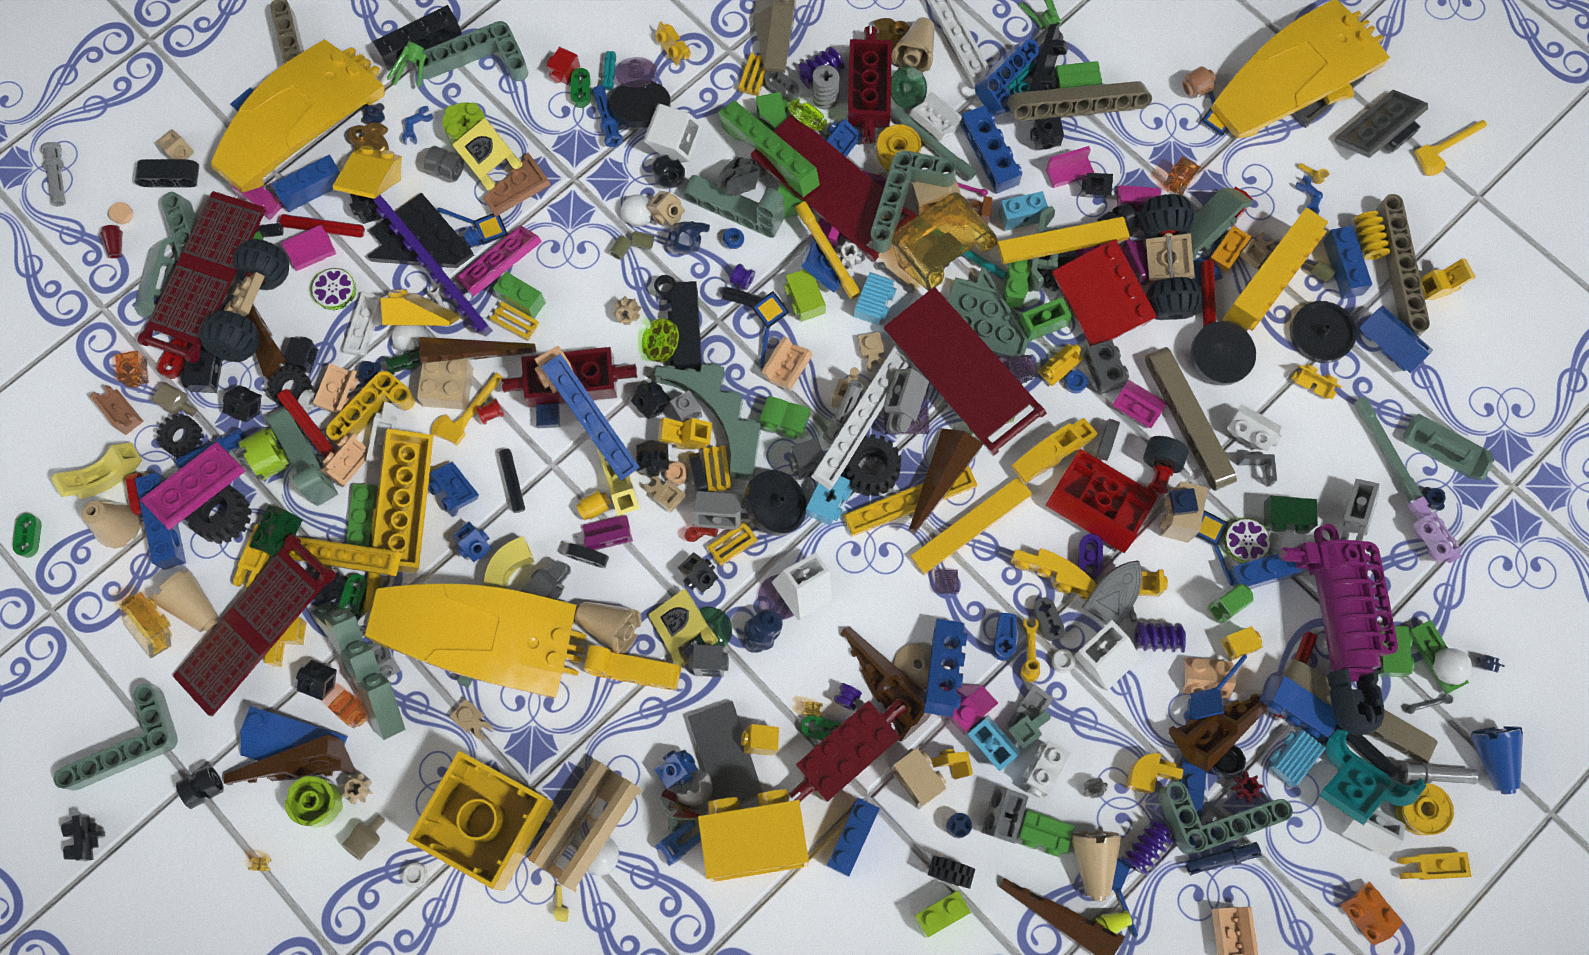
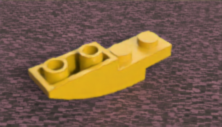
M1085 418L1072 425L1068 423L1030 449L1013 463L1011 467L1026 484L1059 464L1062 458L1096 439L1098 433Z
M1043 548L1039 549L1037 555L1015 549L1010 561L1019 570L1028 571L1030 569L1036 571L1041 577H1054L1052 586L1057 587L1059 592L1065 594L1076 593L1084 600H1087L1097 585L1075 564Z

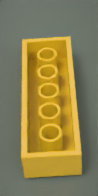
M1306 207L1231 306L1222 321L1235 323L1246 331L1248 329L1253 331L1327 231L1324 228L1328 221Z
M387 429L383 443L371 548L402 553L397 572L416 574L420 566L434 435Z

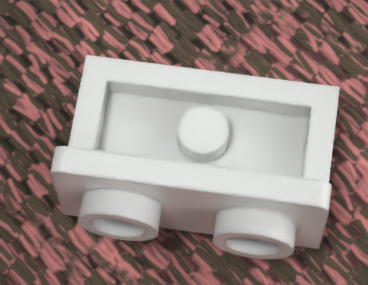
M930 92L925 102L913 108L909 115L939 141L955 133L962 119L958 112L934 92Z

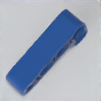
M1028 39L1014 45L976 82V95L994 116L1010 111L1007 101L1011 94L1006 86L1038 55L1039 46L1035 40Z

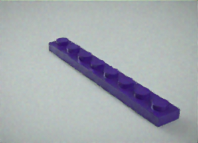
M381 195L375 198L374 201L379 206L376 208V211L383 219L389 218L392 222L389 225L397 236L400 233L405 238L402 242L410 252L415 250L418 254L416 257L417 261L423 268L426 266L430 268L432 272L429 275L437 284L441 282L444 285L445 289L442 291L450 300L455 299L459 305L456 308L464 317L468 315L472 321L469 324L477 333L482 332L485 336L489 335L493 330Z

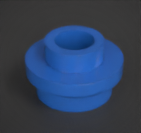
M471 226L467 227V231L463 232V235L471 247L482 245L481 240L483 237L477 228L473 229Z
M730 228L723 235V243L730 249L740 248L744 243V234L737 228ZM735 237L737 241H730V239Z

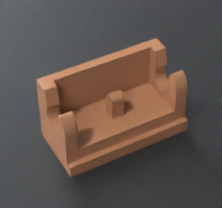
M107 385L104 386V389L107 391L105 394L100 395L94 392L90 395L91 399L112 425L124 435H127L144 422L118 389L114 390Z

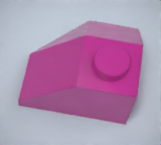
M962 684L961 688H957V694L961 695L960 707L954 710L953 717L948 718L965 735L998 702L983 685Z

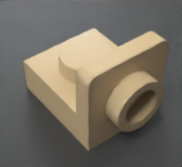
M173 129L156 141L172 159H188L194 154L193 149Z

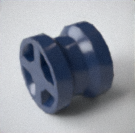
M955 813L947 821V832L954 838H964L972 830L971 819L964 813Z

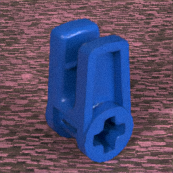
M1001 613L998 618L992 649L993 655L997 660H1009L1016 650L1017 616L1015 614ZM1002 644H1005L1006 649H1008L1006 653L1003 652V648H1000Z
M694 820L688 821L655 846L656 850H660L667 859L666 864L669 867L701 842L699 832L695 836L690 837L684 844H678L679 839L688 832L691 833V830L695 828L696 823ZM667 846L671 848L674 854L671 853Z

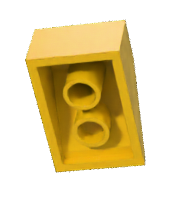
M361 146L350 155L333 184V190L375 199L401 181L402 156L396 155L390 150L378 151L374 150L371 146Z
M394 289V292H388V295L381 298L382 325L450 326L460 319L459 314L417 293H410L407 289Z

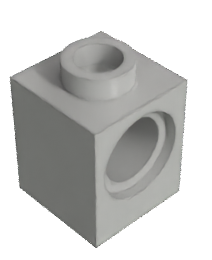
M690 390L670 401L672 411L679 421L685 422L691 418H702L701 408Z

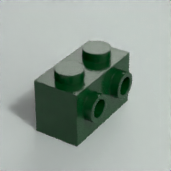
M1270 496L1264 501V528L1272 529L1273 532L1295 530L1297 534H1307L1318 526L1317 499Z

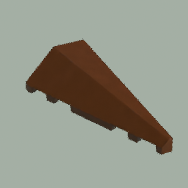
M253 304L249 314L244 317L252 321L258 329L259 345L255 353L263 376L268 381H272L269 378L270 375L275 376L276 369L282 371L281 364L286 359L273 340V334Z
M419 337L420 361L423 364L467 358L469 360L536 353L535 343Z
M941 430L908 529L913 535L916 534L980 452L983 443L966 431Z
M850 626L844 628L840 634L842 637H846L852 648L850 651L852 656L857 657L863 669L860 671L877 702H881L884 708H887L898 698L902 703L895 708V711L902 705L906 707L907 710L892 722L901 737L899 741L906 740L931 716L929 713H924L926 692Z
M1254 693L1246 701L1240 703L1237 700L1224 705V713L1204 717L1196 721L1192 718L1187 720L1186 725L1178 728L1172 726L1169 728V735L1188 762L1208 772L1265 713L1267 705L1259 701L1262 694Z
M325 735L224 774V784L233 785V783L248 781L251 784L257 783L258 778L266 777L272 782L296 780L320 774L329 777L335 771H342L347 775L354 774L355 768L343 741L331 735Z
M1003 878L999 888L1089 954L1115 955L1123 943L1124 935L1116 934L1097 922L1095 923L1045 897L1042 898L1032 893L1029 889L1022 888Z

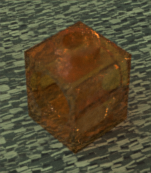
M1182 156L1168 175L1164 185L1170 191L1183 195L1201 167Z
M132 351L115 355L117 380L129 388H136L141 386V384L149 383L147 358L140 352Z
M346 689L328 706L347 726L354 729L364 724L368 719V713L364 704L352 692Z

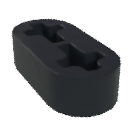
M1413 121L1388 142L1385 147L1391 153L1395 152L1414 136L1421 126L1416 121Z
M700 452L689 454L696 490L708 492Z
M568 543L564 554L573 560L603 569L606 568L609 556L604 553L572 543Z

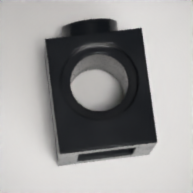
M291 337L284 354L286 359L284 364L287 367L293 365L296 368L297 366L305 373L310 374L319 349L307 337Z

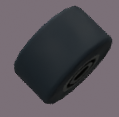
M1153 436L1148 441L1143 459L1152 468L1155 465H1163L1171 468L1174 473H1179L1184 468L1189 450L1184 443L1168 436Z

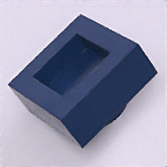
M559 403L536 405V426L538 429L560 427Z
M1194 488L1169 492L1173 516L1193 514L1199 511Z

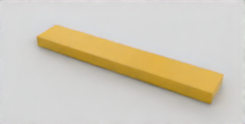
M1124 217L998 241L997 248L1002 264L1103 245L1115 239L1117 242L1128 240L1130 235Z
M969 466L954 483L952 489L943 500L978 486ZM924 483L844 514L843 517L851 536L854 537L913 513Z
M1019 477L1015 478L913 553L910 558L924 575L1031 497V491Z
M298 537L301 540V544L326 566L391 576L397 575L402 556L400 552ZM295 550L290 552L289 555L295 561L306 562Z

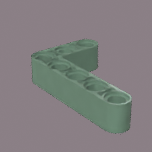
M504 21L494 22L423 51V54L427 56L424 61L426 66L423 67L422 79L426 80L496 52L500 53L513 80L523 81L528 77L529 72L509 25ZM417 60L416 63L413 62L417 70V73L419 68V60Z
M905 150L895 154L871 230L872 247L876 252L884 253L891 248L911 181L941 187H949L954 184L956 165L951 159Z
M691 175L681 193L685 200L766 237H775L784 220V197L781 193L768 188L758 203L740 194H726V188H717V184L697 175Z
M171 191L164 195L162 206L178 257L180 258L197 223V219L191 202Z
M285 406L267 415L266 418L297 472L292 475V478L299 490L317 506L337 496L338 492L331 479L321 471L323 465L305 433Z
M140 684L137 686L133 693V699L144 733L61 767L54 774V784L58 788L76 791L173 750L177 745L178 737L163 691L150 684ZM151 691V698L146 701V695ZM158 712V720L153 723V716ZM165 734V742L160 745L159 740ZM142 744V751L137 755V747ZM119 754V761L114 765V757ZM94 764H96V769L94 773L91 774L90 769ZM72 774V781L68 784V776Z
M1178 781L1171 782L1162 786L1158 791L1159 802L1179 850L1187 855L1204 851L1287 821L1293 814L1292 806L1287 800L1277 799L1202 826L1184 784ZM1170 789L1176 793L1175 800L1170 796ZM1275 806L1278 808L1280 812L1279 816H1277L1275 813ZM1180 812L1185 816V824L1179 818ZM1254 814L1257 815L1259 819L1258 824L1254 821ZM1233 821L1237 824V832L1232 827ZM1211 829L1216 832V840L1211 836ZM1190 836L1195 840L1194 848L1189 843Z

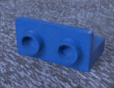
M844 118L839 122L834 121L827 129L829 132L827 136L822 138L847 157L862 137V134Z
M453 461L429 474V492L437 497L443 510L452 517L457 515L460 508L472 503L479 497L478 492Z

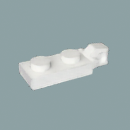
M384 402L381 414L376 413L374 416L366 462L381 464L386 430H396V417L391 416L392 403Z

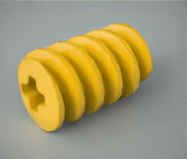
M1377 211L1364 212L1354 218L1355 230L1358 233L1357 240L1360 241L1359 246L1365 260L1379 259L1390 253V249L1385 248L1388 246V241L1383 240L1387 237L1386 233L1382 232L1385 230V225H1378L1383 222V218L1376 217L1378 215Z

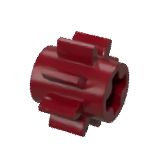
M1248 772L1242 773V779L1238 776L1233 778L1236 784L1230 790L1236 792V800L1245 798L1246 803H1251L1252 796L1256 799L1261 797L1258 791L1264 786L1259 785L1257 775L1249 777ZM1243 785L1250 786L1251 790L1244 789Z

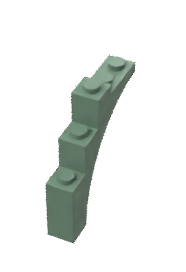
M716 363L702 364L701 372L691 368L678 370L672 366L656 367L655 378L657 383L673 386L685 392L690 390L692 395L716 416L724 429L730 445L731 478L751 481L755 474L761 423H757L753 419L740 420L743 398L742 395L735 391L722 392L725 378L724 367Z
M333 602L323 603L317 609L312 610L313 620L327 635L352 677L374 731L383 740H386L406 730L391 683L380 673L373 649L363 640L356 616L347 608L340 609Z

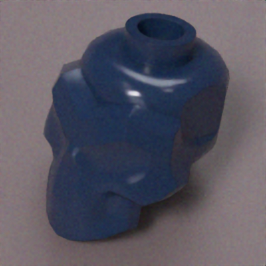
M694 221L679 223L668 234L667 241L670 243L671 249L674 252L685 255L691 251L697 252L701 244L700 233L708 232L710 224Z
M764 609L756 614L754 618L746 621L744 625V646L747 651L758 653L763 650H769L774 646V641L780 635L783 626L782 618L777 612Z

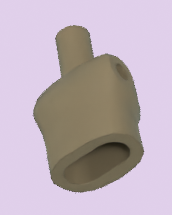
M166 382L162 383L152 398V402L173 415L182 410L193 417L197 412L196 408L186 403L188 394Z
M377 815L369 826L364 823H358L341 846L350 855L361 861L380 841V836L376 831L385 822V819Z

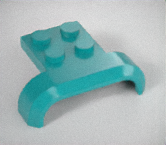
M1336 730L1326 744V753L1330 762L1339 772L1323 788L1319 796L1363 826L1384 801L1397 806H1407L1414 803L1426 788L1422 778H1419L1413 785L1402 784L1353 753L1347 746L1346 736L1348 732L1345 730Z

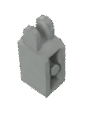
M912 368L895 371L884 404L885 412L889 414L886 429L889 433H896L897 431L899 433L908 432L911 421H916L929 380Z
M1355 479L1344 516L1341 540H1348L1350 532L1358 533L1356 541H1363L1364 536H1367L1379 497L1380 483Z
M697 491L694 506V527L736 530L740 527L741 522H752L745 509L744 499H742L743 494Z

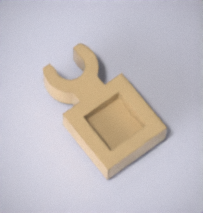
M1264 231L1256 239H1252L1239 255L1240 258L1255 269L1258 268L1269 254L1270 250L1268 249L1275 240L1272 238L1269 242L1263 239Z
M880 332L858 335L862 359L869 358L867 361L868 372H872L871 365L873 363H877L880 368L883 360L879 356L884 355Z
M658 476L652 477L656 484L649 486L645 483L646 491L650 494H655L653 496L654 500L672 513L686 497L685 492L668 480L663 485Z
M467 699L450 716L467 733L474 729L475 736L482 741L485 740V737L481 735L482 728L487 727L491 731L494 730L493 726L488 722L480 721L485 715Z

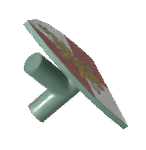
M665 789L660 797L661 806L670 816L668 819V830L672 832L678 829L681 820H696L698 816L705 815L709 810L701 805L687 806L678 801L676 793Z

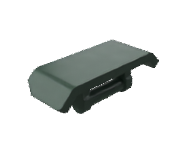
M1228 187L1222 188L1195 214L1193 225L1189 232L1186 233H1191L1193 261H1195L1197 253L1201 248L1208 251L1211 245L1231 225L1237 222L1234 216L1243 208L1250 207L1252 204L1251 199L1238 190Z
M1053 206L1041 212L1038 233L1060 229L1047 227L1055 215ZM1059 253L1049 255V260H1042L1039 257L1033 258L1029 281L1033 291L1038 292L1044 282V278L1037 268L1052 271L1058 269Z
M172 236L149 249L135 302V310L143 318L153 314L156 307L153 297L160 299L178 262L175 259L164 256L166 246L174 242ZM163 264L168 268L162 291L156 289L161 265Z
M1421 414L1412 417L1403 435V439L1410 447L1471 479L1484 480L1494 462L1491 451Z

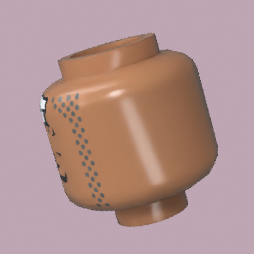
M1200 66L1185 74L1182 86L1188 96L1199 98L1213 90L1216 77L1211 69L1208 70Z

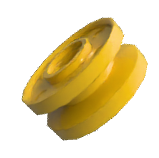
M895 124L887 127L880 133L877 140V159L885 170L890 171L895 154L902 151L895 150V148L900 147L905 151L921 152V139L912 127Z
M1425 783L1426 788L1414 803L1407 806L1395 805V815L1400 822L1405 824V830L1414 835H1437L1445 832L1451 825L1454 818V805L1450 796L1441 787ZM1422 804H1424L1427 808L1426 815H1424L1421 811Z

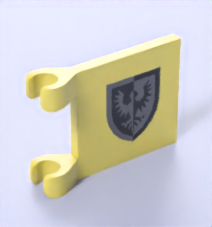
M486 118L453 144V147L489 191L495 187L496 183L488 173L502 161L507 159L514 169H519L523 165L521 160L512 152Z
M686 588L648 614L671 653L675 665L682 667L688 663L687 657L680 648L700 633L707 645H714L718 642L717 636L708 626Z

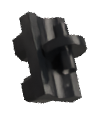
M75 815L72 816V820L61 824L63 837L73 836L74 845L65 846L63 849L64 860L85 862L94 860L93 849L99 848L98 839L104 838L106 835L105 831H97V823H91L90 816Z

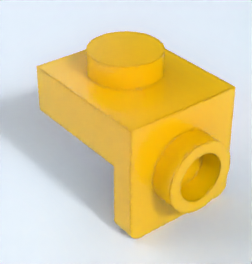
M1158 569L1156 572L1142 571V582L1138 596L1159 597L1164 593V590H1167L1168 578L1164 576V569Z
M954 749L940 751L941 756L931 758L933 768L951 766L955 780L973 775L968 751L955 753Z

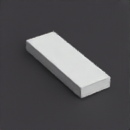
M361 292L342 349L344 354L366 357L381 311V298L383 295Z

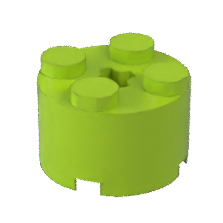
M461 102L450 105L445 109L442 124L452 146L485 118L483 111L476 103Z
M263 428L239 441L240 448L245 446L247 451L243 454L246 461L257 476L262 474L260 479L262 481L288 468L289 458L285 450L279 448L276 442L278 438L272 428L268 430Z
M306 776L295 781L290 786L287 799L285 800V810L289 818L300 825L313 828L330 824L343 809L342 795L339 788L333 782L316 776ZM315 797V798H316L315 805H314V806H311V805L314 803L313 798Z

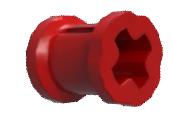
M497 398L482 407L476 406L483 425H486L487 421L496 417L505 416Z
M1155 465L1152 482L1147 487L1155 493L1166 494L1168 493L1167 485L1169 479L1173 476L1174 471L1163 465Z

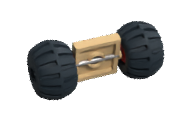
M1164 194L1150 198L1143 203L1139 212L1140 227L1144 234L1150 238L1146 239L1149 281L1153 284L1149 287L1146 297L1157 316L1156 320L1190 318L1198 313L1202 303L1200 287L1196 281L1191 279L1195 278L1191 233L1186 234L1193 225L1195 213L1188 198L1179 194Z
M260 239L247 240L241 243L235 250L233 265L237 270L236 276L242 283H237L231 293L234 295L233 299L227 303L224 310L214 312L208 316L200 330V339L203 347L212 355L230 362L245 361L258 348V329L252 321L244 316L249 314L259 289H275L283 284L289 274V259L286 253L275 244Z

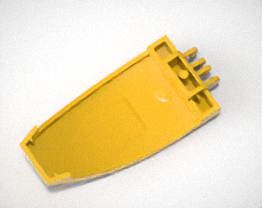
M1331 0L1293 21L1264 44L1229 82L1211 106V110L1236 139L1255 136L1260 129L1334 93L1364 75H1370L1382 68L1390 59V56L1379 44L1384 37L1381 34L1376 37L1371 35L1375 31V27L1372 25L1366 28L1370 24L1368 19L1362 22L1358 20L1362 15L1359 10L1351 13L1340 1Z
M325 39L318 42L275 70L251 93L239 108V111L224 133L211 161L212 169L242 193L264 186L263 178L306 144L363 105L367 104L370 106L385 96L384 85L375 78L380 73V68L375 65L370 67L371 61L362 54H357L356 56L357 51L353 47L341 51Z
M416 584L377 588L364 637L385 649L389 648L434 667L482 682L549 698L557 697L562 674L578 676L579 671L576 669L564 668L565 660L574 663H580L582 657L567 654V651L583 653L584 650L581 646L570 645V637L586 640L587 635L572 631L576 610L575 604L516 590L470 584Z

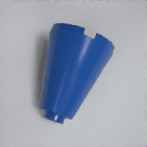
M1503 726L1504 729L1490 727L1472 731L1470 733L1472 742L1494 789L1500 791L1503 795L1516 793V789L1521 788L1522 727Z

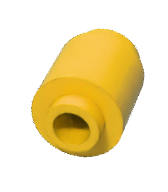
M598 489L582 498L580 503L576 504V507L584 521L587 519L592 520L610 509L608 505L611 504V501L605 491L601 493Z

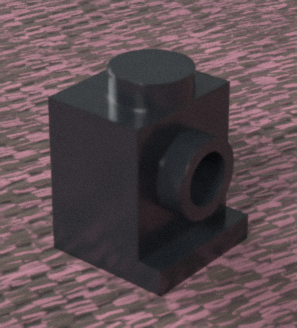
M1087 173V178L1082 179L1081 192H1085V197L1111 199L1113 174ZM1100 184L1101 189L1094 190L1093 185Z

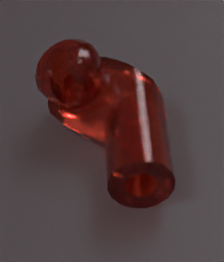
M692 525L685 531L684 537L688 542H695L704 535L716 537L718 528L694 527Z

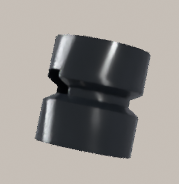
M1126 202L1119 204L1112 209V212L1108 211L1097 219V222L1124 217L1128 232L1139 225V219L1135 210Z
M211 765L196 771L195 776L188 775L176 782L178 795L189 809L203 804L206 797L212 799L224 792L223 782Z

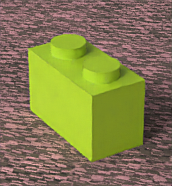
M805 269L786 275V284L783 285L787 297L791 296L793 313L795 316H799L801 322L826 314V304L814 276Z
M959 890L913 916L925 938H929L971 912Z

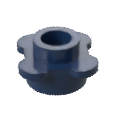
M382 103L370 106L366 104L363 109L366 115L364 121L366 123H381L385 120L383 113L385 107Z
M371 361L361 362L359 365V375L357 376L360 382L370 381L381 370V364Z
M1425 487L1422 490V494L1429 503L1427 505L1429 508H1435L1437 511L1445 508L1446 496L1444 490L1439 488L1431 489L1430 487Z
M1485 654L1484 658H1476L1480 660L1478 667L1498 673L1500 666L1505 667V665L1499 663V658Z

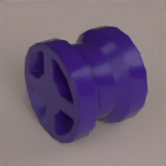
M739 263L733 270L730 283L734 285L739 284L742 289L747 290L752 284L756 272L752 269H745L744 265Z
M841 683L839 687L840 692L838 695H835L833 701L846 709L854 711L856 708L855 702L861 697L862 692L848 684Z

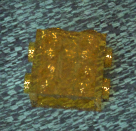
M142 592L126 597L119 604L123 625L150 659L172 646L170 639L172 633L169 630L171 624L164 614L160 616L157 613V606L150 597L146 599Z

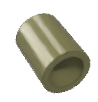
M634 231L632 246L651 250L654 244V235Z
M619 235L609 253L614 258L622 260L632 242L628 238Z
M1319 260L1310 273L1327 284L1336 273V270Z

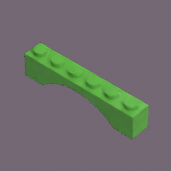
M781 92L756 96V109L759 121L774 132L787 119L786 99L782 100ZM781 184L778 192L784 197V218L798 216L795 207L803 201Z
M733 100L718 111L722 128L735 140L745 141L759 150L776 167L789 186L802 197L820 185L816 167L737 101Z

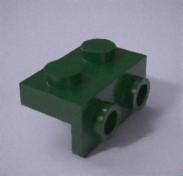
M268 506L249 547L274 558L283 548L287 537L293 534L296 535L303 519L285 509Z

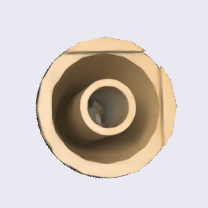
M925 17L918 18L894 46L892 62L894 65L897 64L903 73L919 76L923 72L930 70L933 63L935 25L930 19Z
M90 501L81 511L84 522L96 540L105 547L114 549L128 545L126 543L132 538H136L140 530L139 516L134 515L130 506L125 504Z
M185 568V573L180 570L168 578L159 587L162 591L158 596L155 593L151 596L150 600L155 605L199 632L204 630L209 632L218 623L216 621L219 617L194 574L188 568Z
M585 601L579 604L575 610V622L615 653H626L638 636L634 632L636 626H641V614L635 609Z
M1088 831L1074 832L1071 841L1085 894L1091 896L1093 901H1104L1106 896L1111 895L1121 835L1111 831H1096V833H1088Z

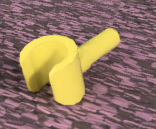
M556 886V906L553 915L557 921L567 922L569 908L562 907V886Z

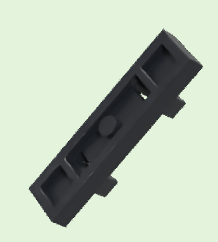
M1049 24L1029 92L1057 88L1058 82L1055 76L1052 75L1057 57L1059 55H1066L1069 48L1066 41L1063 40L1064 36L1057 24Z

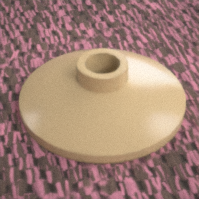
M923 643L908 644L897 653L894 660V665L922 689L927 688L931 647ZM920 661L922 663V668H915L914 662Z

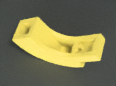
M132 442L111 445L104 457L95 464L80 470L55 473L51 480L61 497L77 495L79 499H84L105 492L124 481L127 475L132 474L137 469L142 459Z
M597 448L617 516L640 509L630 475L621 481Z
M524 536L508 542L494 554L486 568L484 586L507 589L509 579L515 571L535 562Z

